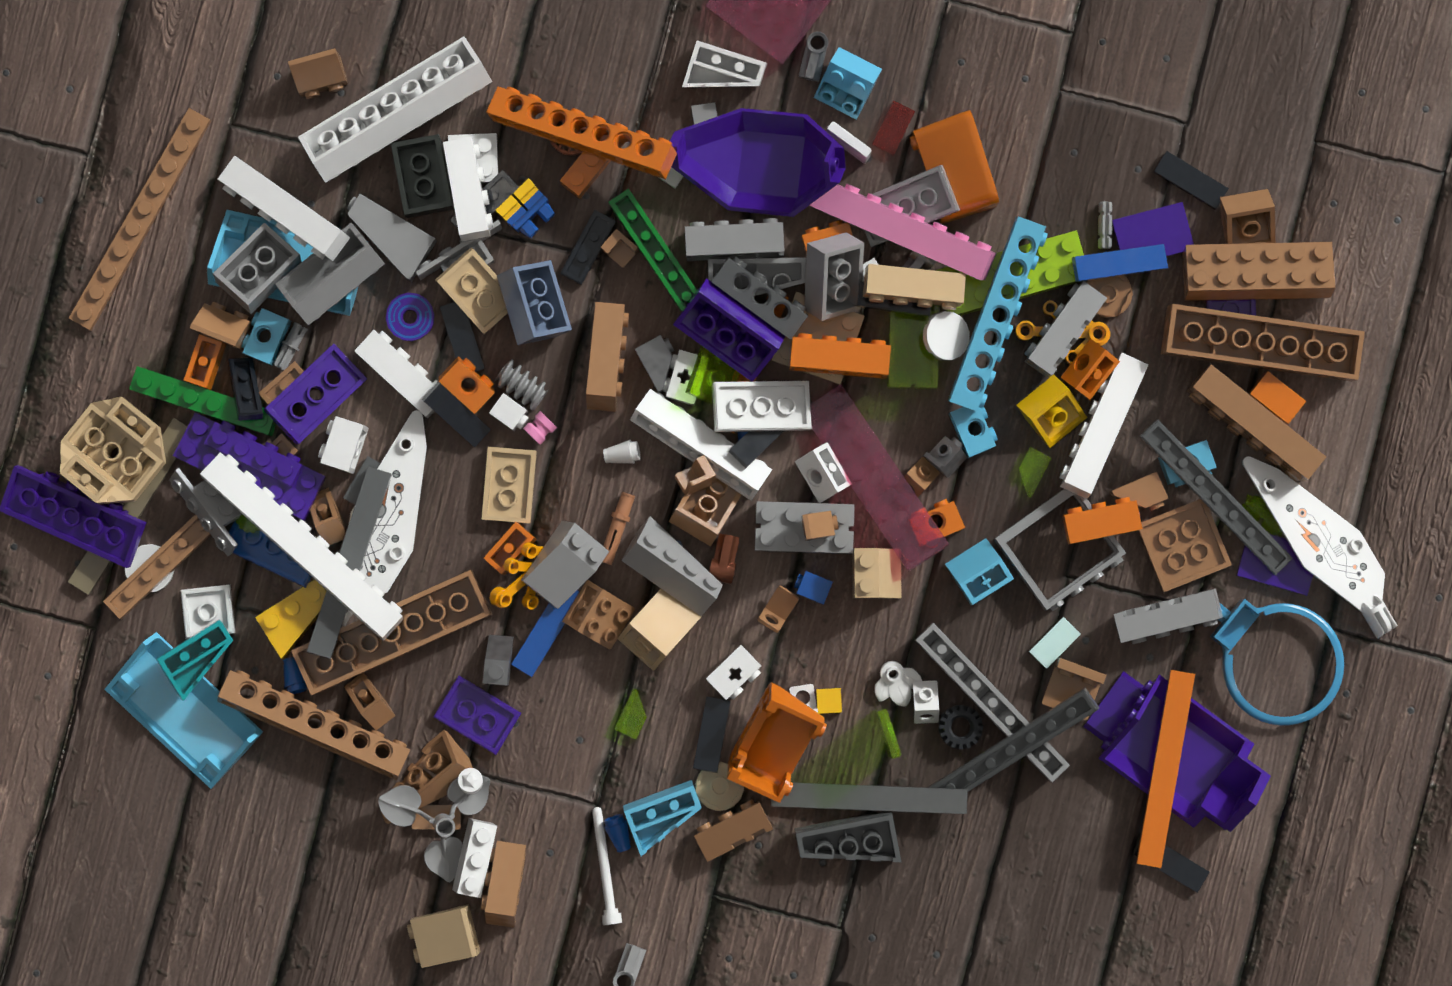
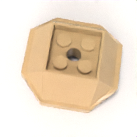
M123 397L91 403L61 440L60 474L97 504L135 502L166 464L161 427ZM118 447V455L115 458H111L112 450Z

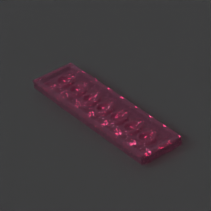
M840 384L811 403L812 430L822 444L828 442L842 466L851 488L908 572L949 546V543L843 386Z

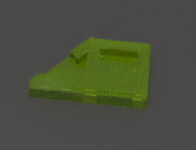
M1029 447L1018 468L1026 495L1029 498L1032 497L1052 459L1032 447Z
M633 689L614 728L634 739H637L647 718L637 689Z

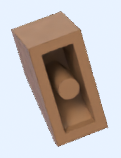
M1157 472L1109 492L1112 497L1117 499L1130 497V501L1137 500L1139 508L1145 509L1149 507L1151 511L1164 506L1163 501L1168 499Z
M328 487L319 491L310 511L319 535L329 545L344 540L346 528Z
M831 511L801 516L805 541L835 536L834 530H839L837 516H832Z
M365 673L358 675L344 686L360 714L375 730H378L395 716L387 701Z

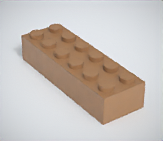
M1332 242L1185 245L1182 254L1185 301L1331 298L1336 288Z
M1212 364L1204 368L1186 390L1190 393L1189 398L1199 406L1201 404L1205 405L1209 409L1208 414L1217 421L1222 419L1228 424L1227 429L1236 436L1242 435L1246 438V444L1256 452L1258 450L1262 451L1267 455L1265 459L1271 465L1282 467L1285 470L1284 473L1295 482L1309 480L1326 458L1324 454Z

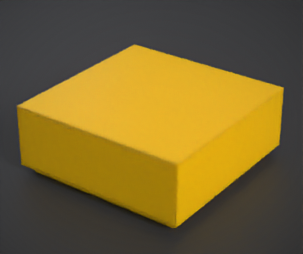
M841 688L816 689L817 713L842 712Z

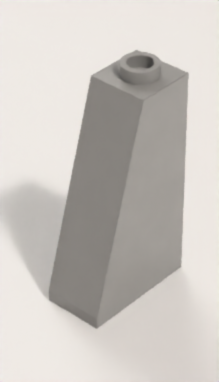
M359 194L357 198L353 197L348 204L347 209L349 212L347 215L406 279L413 282L417 275L416 271L419 270V265L425 262L437 240L362 194Z

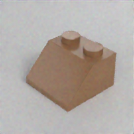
M335 48L288 61L301 97H306V99L316 98L320 96L319 92L327 90L330 93L338 92L344 89L343 86L348 85L341 57Z
M1268 189L1220 197L1221 221L1226 244L1276 243L1275 205Z
M212 302L211 306L204 303L191 323L190 329L242 350L243 340L247 334L249 335L252 327V322L247 320L249 316L235 311L234 315L225 312L226 307Z

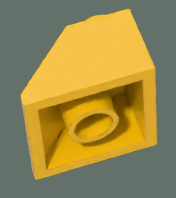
M1054 374L1016 405L1026 421L1049 448L1054 446L1087 418L1070 389Z

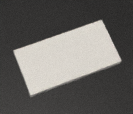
M809 381L712 383L715 432L799 431L812 429Z

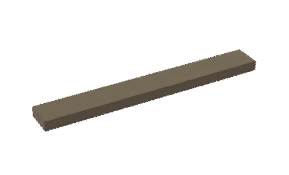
M176 418L172 419L162 435L166 464L135 502L122 503L124 505L123 509L129 511L128 514L133 517L140 518L178 459L173 454L188 426ZM87 551L68 582L90 595L111 561Z

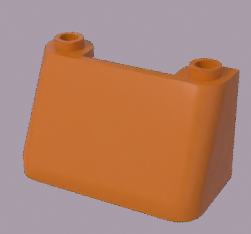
M970 110L912 131V136L909 137L913 151L917 150L921 154L926 171L943 165L960 211L939 219L940 224L997 207L999 204L998 193Z
M771 682L763 693L730 754L727 779L780 803L784 795L788 796L792 790L791 774L810 740H815L817 736L821 737L827 726L824 723V717L782 687Z

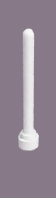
M595 807L592 810L606 909L603 910L602 923L603 925L622 923L621 913H618V908H615L602 810L599 807Z

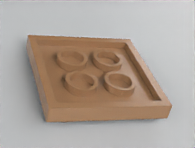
M1201 499L1141 522L1143 529L1138 530L1163 592L1232 565L1210 509Z

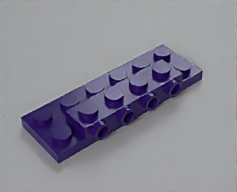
M196 412L194 413L173 454L174 457L203 471L220 452L225 457L229 454L239 463L238 469L243 473L247 470L257 479L255 482L257 486L261 489L266 487L275 495L273 500L277 504L281 505L284 503L293 511L292 515L305 521L326 476L299 463L301 458L289 452L286 456L278 453L279 448L269 442L262 445L255 442L258 437L246 431L242 435L235 432V426L224 420L219 424Z
M14 466L0 505L1 512L125 568L131 567L147 522L129 515V511L123 509L124 505L122 503H95L70 481H67V483L60 481V476L53 472L37 474L22 466Z

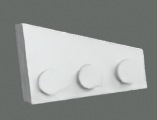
M696 41L682 87L760 86L767 63Z

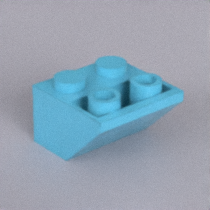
M839 47L827 67L814 98L857 120L882 69Z
M986 538L945 563V566L970 605L977 603L1014 579L1001 557Z

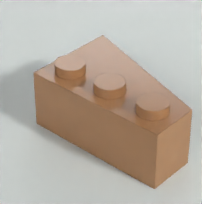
M753 799L740 805V811L732 814L730 810L718 816L719 822L713 825L707 822L696 828L698 833L694 834V837L707 862L754 839V837L764 832L767 833L773 830L759 801L754 803Z
M497 841L496 848H492L489 862L493 863L492 872L487 871L485 886H489L488 896L483 895L481 910H485L486 924L515 928V916L519 903L526 845Z

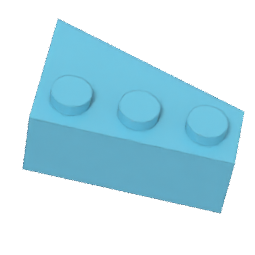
M692 780L623 805L626 819L640 855H644L648 849L664 839L668 833L679 827L701 809Z

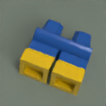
M528 178L513 193L517 200L511 195L496 209V212L516 232H521L531 239L539 231L531 220L538 214L547 223L555 216V213L549 205L548 199ZM518 201H519L528 211H526V210L518 203Z

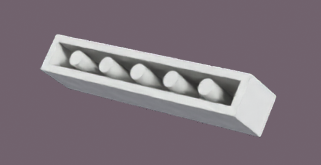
M236 156L232 158L218 178L224 184L223 190L233 197L236 194L242 197L240 202L251 210L254 206L259 209L257 214L268 222L274 219L277 222L275 226L285 234H288L289 231L295 234L293 237L295 241L303 247L307 244L312 246L311 252L322 260L326 256L331 261H334L350 239L342 230Z
M1121 353L1117 358L1120 361L1119 364L1112 371L1108 380H1105L1099 388L1098 392L1101 393L1099 401L1094 400L1088 412L1092 415L1089 423L1084 422L1079 432L1082 439L1079 445L1074 444L1069 457L1073 458L1070 466L1065 465L1059 477L1063 479L1060 487L1085 499L1091 495L1148 367V364L1124 353Z
M652 389L645 395L630 421L692 462L696 458L705 455L716 474V478L751 501L772 471L763 461L757 459L745 468L729 452L734 444L728 441L724 435L716 433L707 427L703 421L695 419L686 413L682 407L674 405L661 393L655 392Z

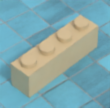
M868 264L864 274L863 297L869 298L870 302L882 303L884 299L893 300V304L908 305V302L918 303L917 306L930 308L933 304L942 305V309L956 310L957 307L964 303L966 274Z

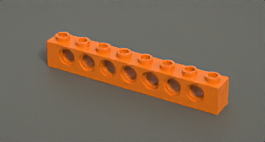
M498 86L486 111L494 122L665 180L677 155L672 143L667 139L659 137L656 140L643 131L637 130L633 132L620 123H615L614 125L606 123V120L594 115L592 118L585 116L582 111L572 108L571 111L564 109L561 104L554 101L549 103L543 102L536 95L528 94L526 96L520 94V91L512 87L505 89ZM522 105L519 111L513 112L517 106ZM543 113L541 118L535 119L537 114ZM565 120L563 125L556 126L559 121ZM587 127L585 132L578 134L581 128ZM608 134V138L606 140L599 141L603 135ZM625 142H630L627 148H621ZM652 149L649 155L643 156L646 150Z

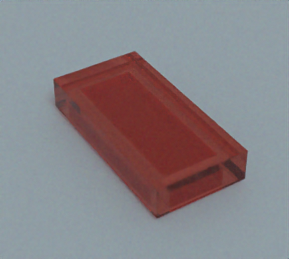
M893 101L872 145L894 156L915 111Z

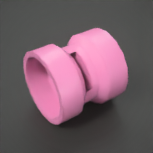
M539 411L535 415V420L532 423H527L523 429L541 445L545 441V436L548 433H553L557 427Z

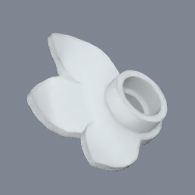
M888 661L881 667V678L875 684L874 692L879 702L890 697L897 705L905 707L911 699L913 682L922 681V679L913 668H903L896 661ZM896 670V675L889 677L890 671Z

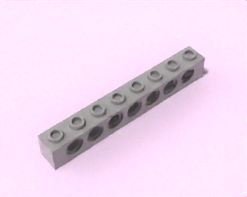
M931 623L915 639L919 646L1007 737L1029 723L934 623ZM1048 742L1026 755L1050 782H1053L1070 766Z

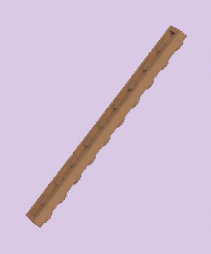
M190 108L187 110L69 319L92 331L211 123L210 119Z
M282 433L271 443L279 448L278 453L284 456L288 452L295 456L299 453ZM194 515L103 602L122 620L208 539L211 534L203 529L199 518Z

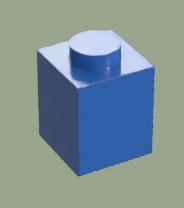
M805 571L804 575H798L794 588L798 589L796 594L824 605L833 582Z

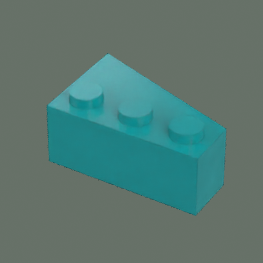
M217 620L156 658L159 666L182 701L186 699L188 694L228 648L233 639L221 620Z

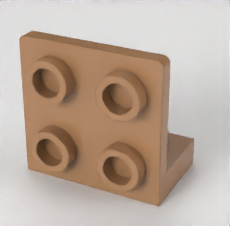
M587 580L564 617L563 622L602 646L612 649L635 608Z
M1057 658L1042 699V704L1053 708L1085 687L1095 700L1100 684H1104L1106 674L1062 658Z

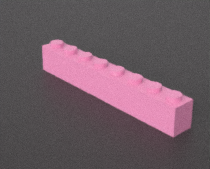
M837 184L809 205L979 280L986 279L997 254L990 251L992 246L978 241L977 244L968 241L969 236L957 231L953 235L946 231L948 227L940 223L934 222L933 225L924 222L925 217L914 212L911 213V216L902 212L903 207L890 203L889 206L880 203L882 198L868 193L867 197L859 194V188L846 184L845 187Z

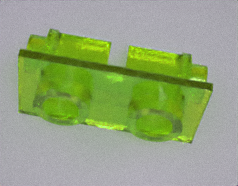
M1247 494L1245 504H1242L1244 509L1257 522L1260 518H1263L1264 521L1261 526L1274 536L1276 534L1281 536L1283 532L1264 500L1254 495L1252 497Z

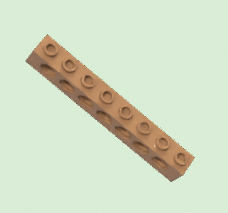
M230 670L218 695L217 702L397 781L410 752V749L406 748L407 745L395 739L393 742L384 738L385 735L379 731L371 730L369 732L362 729V725L356 721H344L339 718V714L331 710L324 712L317 709V705L311 701L304 700L301 702L294 699L295 695L288 691H276L272 689V685L263 680L256 682L249 679L250 675L243 671L236 670V672ZM243 689H251L254 692V696L246 699L241 696L240 692ZM271 698L276 701L277 705L272 709H268L263 705V701ZM290 708H294L299 712V716L291 719L286 716L285 712ZM316 718L321 721L322 725L314 729L308 725V721ZM334 728H339L343 731L344 736L336 739L331 735L330 731ZM356 738H362L365 740L366 746L361 749L356 748L353 741ZM378 748H385L389 756L379 758L375 751Z

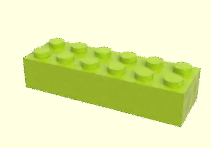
M1077 230L1047 238L1043 247H1038L1036 256H1039L1037 265L1034 270L1030 269L1027 276L1030 279L1029 287L1026 293H1021L1019 299L1079 283L1075 281L1072 264L1073 257L1084 255ZM1030 243L1019 246V250L1023 253H1027L1031 248ZM1003 251L997 252L985 280H979L966 274L964 303L957 307L956 310L945 311L954 312L961 316L982 309ZM1013 262L1010 265L1012 275L1019 276L1021 274L1022 266L1020 263ZM949 266L936 270L965 274ZM1005 285L1001 289V294L1005 299H1010L1014 294V290L1010 285Z

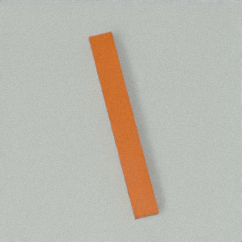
M1170 670L1136 860L1137 864L1162 867L1195 674L1175 670Z

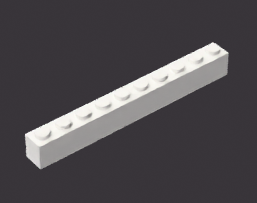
M220 452L200 473L201 477L384 641L403 620V616L400 614L403 610L393 601L390 603L382 598L384 593L377 586L373 585L370 587L365 583L366 577L358 569L355 568L352 571L346 565L348 561L339 552H336L334 555L328 549L330 545L321 536L315 538L309 532L311 527L302 519L299 522L291 516L293 511L284 503L281 505L277 504L273 500L275 495L266 487L261 489L255 484L257 479L246 470L243 473L237 468L239 463L231 455L228 454L225 457Z

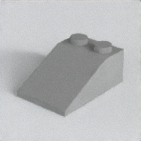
M561 521L521 581L554 608L559 609L596 572L609 551L576 523Z

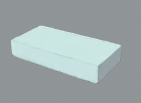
M1062 617L1029 652L1047 669L1081 634Z

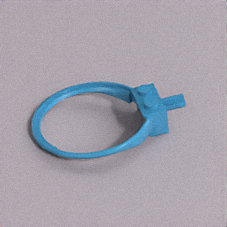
M1240 599L1234 608L1229 611L1220 603L1223 617L1217 620L1221 624L1210 637L1222 647V672L1226 687L1233 700L1244 712L1268 724L1294 725L1314 718L1329 706L1342 683L1344 656L1336 633L1321 616L1295 604L1279 603L1256 608L1246 599ZM1261 612L1264 615L1290 612L1305 616L1320 626L1332 643L1336 657L1335 675L1332 685L1325 697L1315 707L1302 714L1279 717L1263 713L1250 705L1237 688L1233 675V655L1228 654Z

